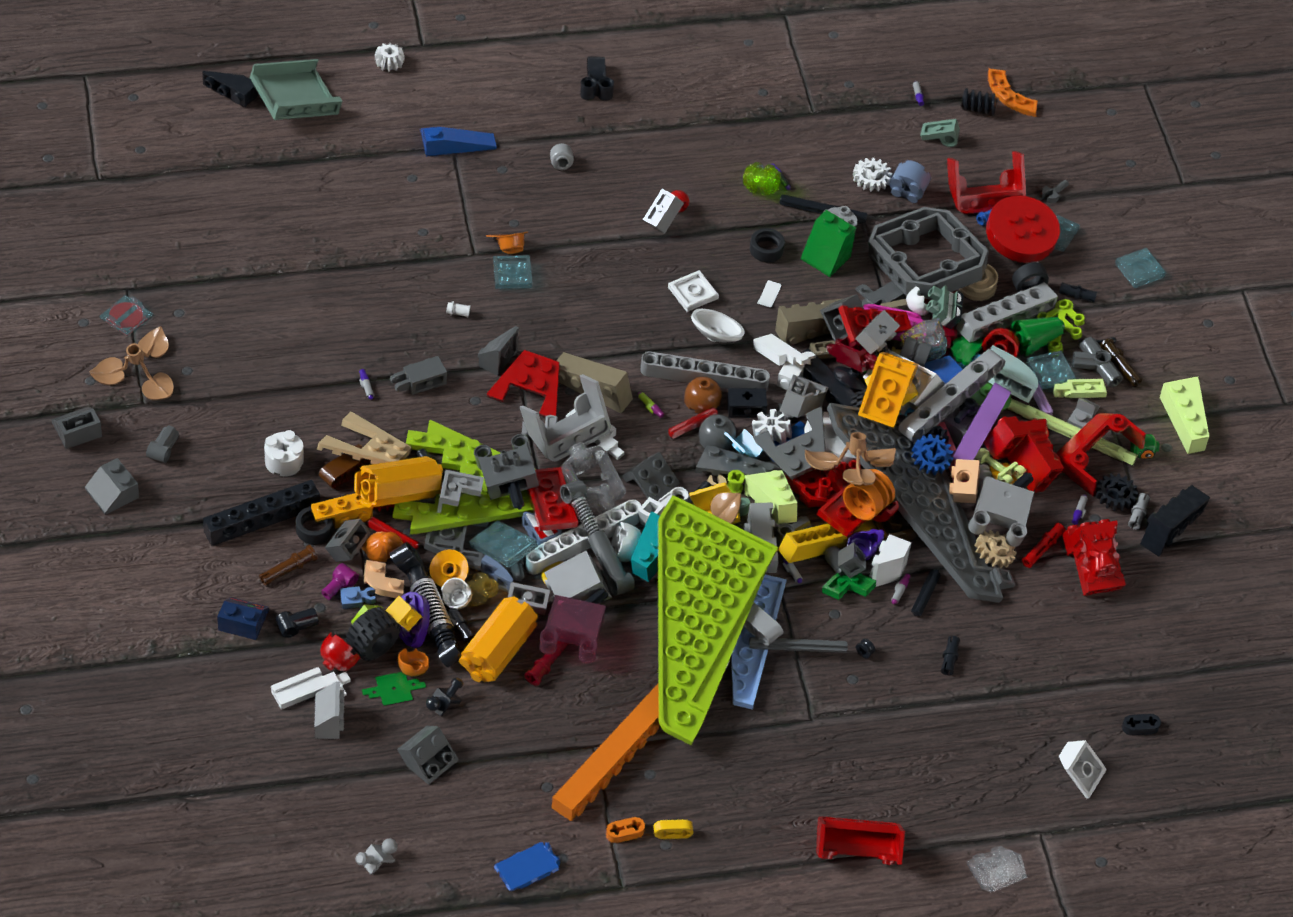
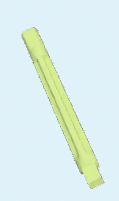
M1012 398L1010 406L1007 408L1029 420L1046 418L1049 429L1069 438L1074 437L1081 430V428ZM1103 438L1092 447L1131 465L1135 463L1138 456Z

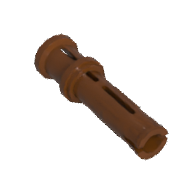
M307 545L306 549L298 553H292L288 560L259 574V578L263 585L266 586L294 569H302L303 565L308 562L316 561L318 559L316 552L311 545Z

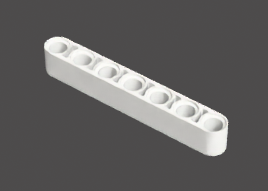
M629 500L594 518L598 522L600 530H604L609 539L613 537L616 527L621 526L620 522L633 526L640 522L638 509L641 507V504L636 500ZM580 524L577 528H573L529 550L526 554L527 572L535 575L539 574L545 567L558 561H565L591 548L587 540V531H585L583 525Z

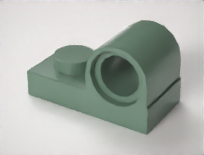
M957 119L923 123L920 136L922 140L940 138L943 145L953 147L958 142L960 127Z

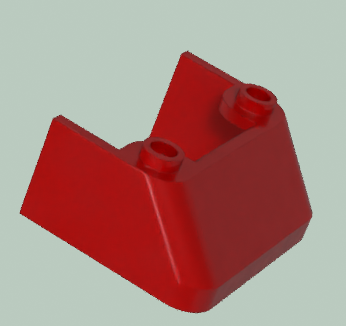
M1012 151L1013 169H1007L1001 173L1000 184L967 188L966 179L959 175V162L953 158H947L948 184L957 210L964 214L987 212L1004 198L1026 196L1024 154Z
M1097 414L1056 453L1064 467L1062 472L1092 497L1096 494L1097 480L1084 470L1089 463V457L1086 452L1109 430L1120 432L1141 450L1144 448L1146 433L1121 414Z
M820 816L818 817L816 853L818 857L824 859H833V856L843 854L878 857L883 860L882 863L893 865L896 861L897 864L902 865L905 831L901 824L893 822Z

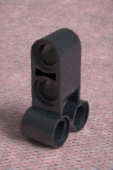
M587 56V77L581 80L580 97L584 100H592L595 96L604 101L612 99L614 81L606 77L605 57Z

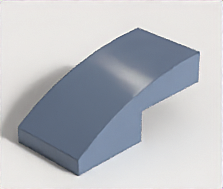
M485 555L481 561V572L494 578V586L509 593L513 578L500 563Z

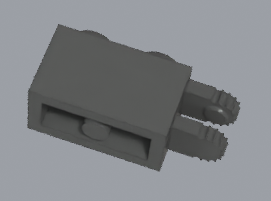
M436 356L403 367V371L391 375L390 380L394 384L397 383L395 385L397 392L409 390L414 395L447 384V371L440 358Z

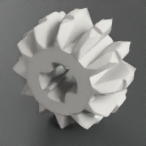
M391 43L378 47L375 54L377 67H381L382 71L388 69L389 72L392 69L397 71V68H402L405 60L402 47H398L397 44L391 45Z

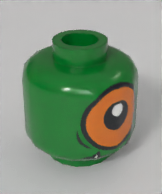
M1146 434L1142 450L1132 442L1130 443L1131 452L1137 454L1138 459L1153 458L1156 452H1159V441L1152 434Z

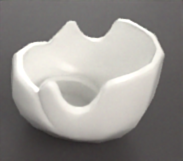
M915 286L908 293L906 302L912 312L925 316L929 313L926 310L927 305L924 303L925 297L920 294V289Z
M451 578L441 588L442 600L449 608L460 610L465 608L472 599L470 586L461 578Z

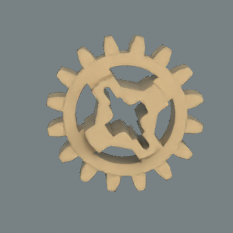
M989 530L988 533L984 531L979 535L974 545L977 547L976 553L981 554L979 558H985V563H992V567L996 565L999 568L1003 566L1008 567L1015 559L1014 556L1017 552L1014 551L1015 547L1007 544L1006 535L1000 536L999 531L995 534L992 530Z

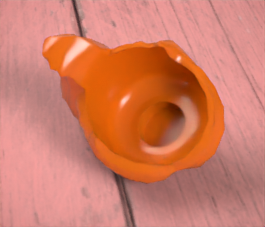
M381 531L370 535L364 542L362 550L369 560L385 563L387 559L391 558L389 553L401 546L403 542L396 533Z

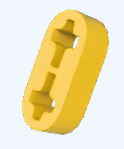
M661 820L653 825L654 835L659 839L688 838L694 833L693 823L690 820Z

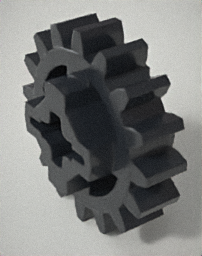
M1110 473L1109 478L1104 475L1102 480L1099 479L1096 487V498L1100 499V504L1105 503L1107 509L1111 506L1113 511L1116 508L1123 511L1124 507L1129 509L1131 504H1135L1138 495L1136 491L1137 486L1133 485V480H1127L1128 476L1122 478L1120 473L1117 476Z

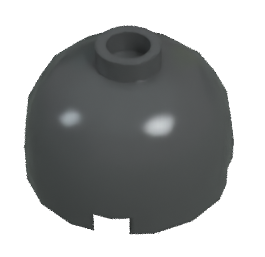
M719 414L706 418L699 428L700 444L704 448L706 445L724 450L731 449L733 442L724 433L727 432L736 438L737 431L733 421L727 416Z

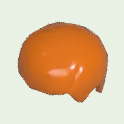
M404 648L398 653V665L405 675L419 676L428 670L429 658L425 653L418 651L416 648L411 652Z

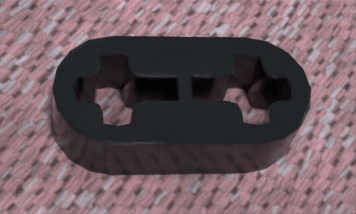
M1155 714L1128 715L1123 720L1122 730L1125 734L1132 736L1155 734L1160 728L1161 720Z

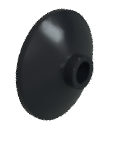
M837 366L834 369L835 377L846 387L858 392L867 389L866 382L860 375V371L844 366Z

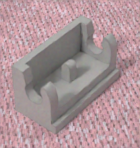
M662 189L643 220L665 234L684 203L675 195Z

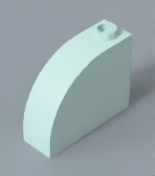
M992 345L991 350L1005 359L1006 362L1003 369L988 382L992 385L996 382L1011 391L1012 395L1029 403L1038 387L1036 375L1021 360Z

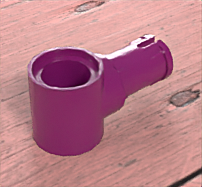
M344 563L339 564L333 571L332 581L321 590L322 595L330 600L340 588L353 587L358 581L359 574Z

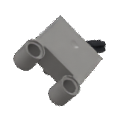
M1026 472L1013 484L986 476L980 488L974 515L968 524L969 530L979 535L985 531L989 523L1009 529L1005 536L1008 545L1013 547L1019 546L1027 534L1026 523L1034 492L1025 488L1033 482L1032 474Z

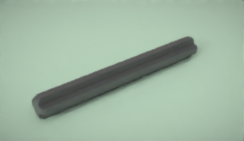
M749 638L750 649L846 653L848 650L846 641L777 638L766 646L763 644L766 643L763 639Z

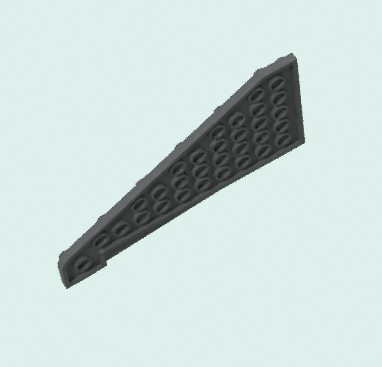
M830 403L827 410L833 430L845 445L846 442H850L853 432H861L866 435L867 451L896 448L894 463L889 467L873 466L862 458V454L860 455V464L864 469H876L888 476L895 488L893 502L898 501V511L962 588L967 597L1000 603L1003 595L992 567H988L985 563V558L980 559L981 554L976 553L977 547L974 546L976 543L975 535L969 530V522L960 502H953V495H950L951 481L946 469L942 474L939 471L936 475L932 471L926 474V469L920 471V465L914 464L916 459H913L911 456L914 453L912 448L916 442L910 441L898 430L901 422L908 416L899 414L893 428L859 416L860 408Z

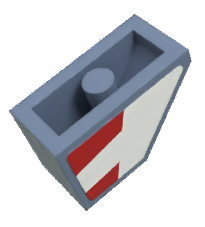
M523 512L522 525L535 547L562 534L561 529L539 531L535 515L530 512Z

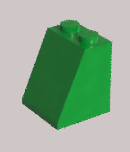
M825 210L815 220L801 260L831 277L851 257L856 227Z

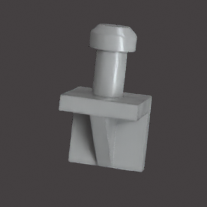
M388 838L383 841L382 845L371 844L365 853L360 852L357 854V864L364 865L370 874H374L383 862L393 863L395 861L391 854L397 850V842L392 838Z

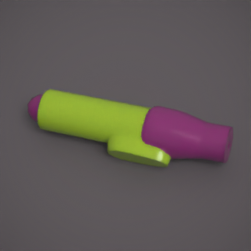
M644 392L638 393V398L646 405V409L651 414L654 413L660 418L664 417L665 414L657 404Z

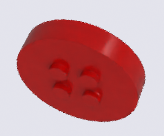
M1010 196L1000 200L992 208L986 223V234L993 248L1004 257L1017 262L1031 263L1046 258L1054 250L1060 235V225L1054 212L1043 202L1028 196Z

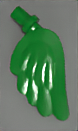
M963 336L954 339L951 352L956 357V361L968 366L975 355L981 350L982 339L971 343Z

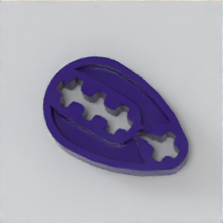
M408 592L401 598L407 601L422 617L410 631L400 625L399 636L406 645L417 649L423 644L427 634L430 606L427 598L416 592Z

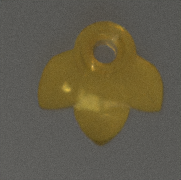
M482 572L474 573L472 576L473 580L466 581L472 591V599L468 604L469 607L484 604L488 598L496 596L499 590L497 581L489 579L488 575Z

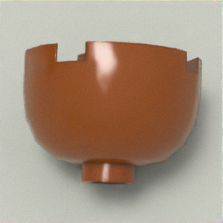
M701 376L693 379L687 385L684 402L687 408L690 409L691 407L695 410V413L700 414L712 407L716 409L721 405L722 391L714 379Z

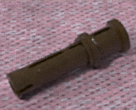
M1112 338L1105 339L1100 344V347L1110 353L1111 362L1116 364L1133 387L1138 386L1134 379L1140 384L1142 378L1123 357V351L1115 346L1114 340Z

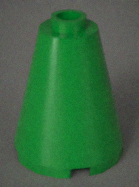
M1058 317L1016 320L1011 325V331L1015 332L1020 343L1019 353L1021 355L1025 354L1024 356L1032 354L1062 335L1063 330H1065L1063 320Z

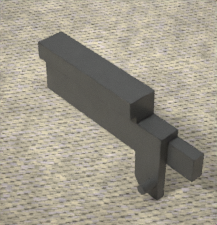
M893 281L874 292L864 284L859 285L855 289L865 298L861 301L862 305H880L907 298Z

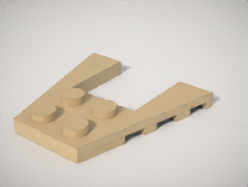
M350 412L343 418L341 426L372 438L362 449L328 435L318 443L317 450L320 451L323 448L333 450L332 454L340 456L342 453L353 455L352 459L359 461L362 458L369 459L371 464L404 460L410 454L412 448L353 412Z

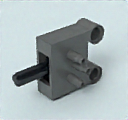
M524 434L515 435L511 440L513 450L507 452L502 450L500 454L493 456L489 446L480 445L474 450L477 467L482 470L490 500L510 495L513 507L515 509L518 508V510L522 509L525 503L521 491L539 486L530 456L531 448L528 437Z

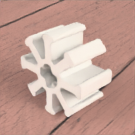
M770 409V417L760 412L757 414L758 421H752L754 437L769 431L773 442L777 441L783 444L787 442L786 437L792 438L790 420H788L787 416L783 415V412L777 417L776 409Z

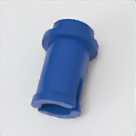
M991 210L978 214L976 220L979 225L986 226Z

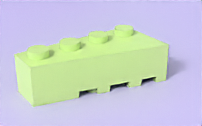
M1198 376L1164 383L1160 399L1187 454L1205 451L1209 432Z

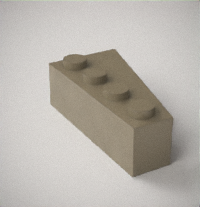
M841 299L827 300L817 305L815 302H811L807 306L802 307L799 304L792 305L791 308L779 306L776 333L788 345H794L817 336L830 334L820 310Z
M564 352L557 359L560 363L559 383L583 394L584 390L580 375L583 374L599 382L605 406L619 413H622L633 398L626 371Z

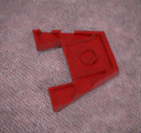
M523 350L487 392V397L504 402L510 385L545 397L539 412L540 416H557L560 363Z

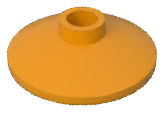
M448 549L434 556L430 563L429 572L434 582L442 587L451 578H461L465 581L469 572V565L463 554L456 550ZM453 567V573L448 574V568Z

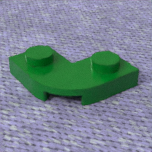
M837 573L822 587V593L837 600L848 590L866 597L876 587V580L860 573L852 578H849L847 575L840 576Z

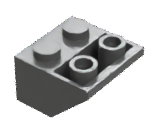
M86 407L51 419L65 449L102 437L101 422L93 408Z
M439 726L424 727L397 749L407 767L427 784L433 782L459 760Z

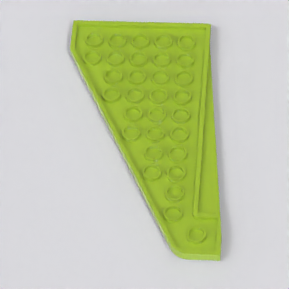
M672 495L658 519V719L661 728L667 734L692 745L701 729L768 566L775 556L778 547Z

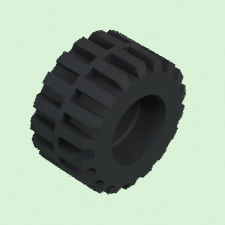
M375 607L366 611L354 621L346 635V642L364 661L375 660L394 645L399 637L400 625L384 608Z

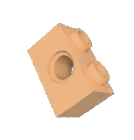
M956 459V466H952L951 471L954 483H950V495H953V502L977 503L980 476L979 460Z

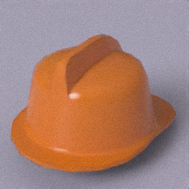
M528 232L511 235H486V237H496L503 252L514 254L523 251L524 234Z

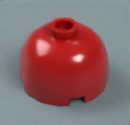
M1006 328L993 329L986 335L982 343L983 353L991 349L992 345L1015 357L1019 353L1020 343L1018 337Z
M331 632L323 641L320 649L321 656L325 660L323 665L330 671L333 669L337 671L350 670L361 657L358 653L353 655L351 653L353 648L336 634L333 637Z

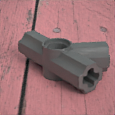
M1085 338L1080 344L1083 352L1073 353V368L1092 369L1095 373L1100 374L1107 385L1111 387L1117 386L1123 380L1122 375L1111 362L1110 353L1103 350L1095 338Z

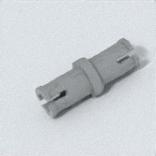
M1145 493L1138 495L1136 505L1131 510L1132 515L1128 526L1131 528L1133 523H1135L1133 527L1135 530L1140 528L1142 519L1147 513L1146 508L1150 497L1147 495L1145 500H1143Z

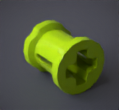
M732 470L728 473L727 479L729 482L727 486L732 493L741 494L745 475L739 470Z

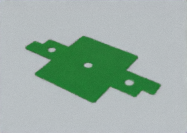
M398 672L375 677L377 687L362 689L363 695H368L369 698L381 697L382 704L385 706L413 700L410 690L425 688L426 685L425 682H419V679L407 680L404 673Z

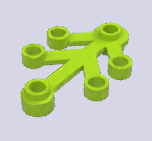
M1059 300L1051 311L1038 313L1037 318H1049L1058 315V318L1064 322L1065 330L1071 334L1073 339H1080L1082 337L1081 328L1074 327L1066 320V316H1069L1074 320L1076 326H1082L1085 323L1084 315L1077 314L1073 310V303L1070 300ZM1062 335L1048 344V352L1051 356L1057 357L1063 353Z

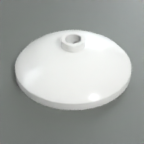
M696 309L691 315L693 324L710 341L735 342L741 340L744 336L745 331L743 327L723 313L710 309Z

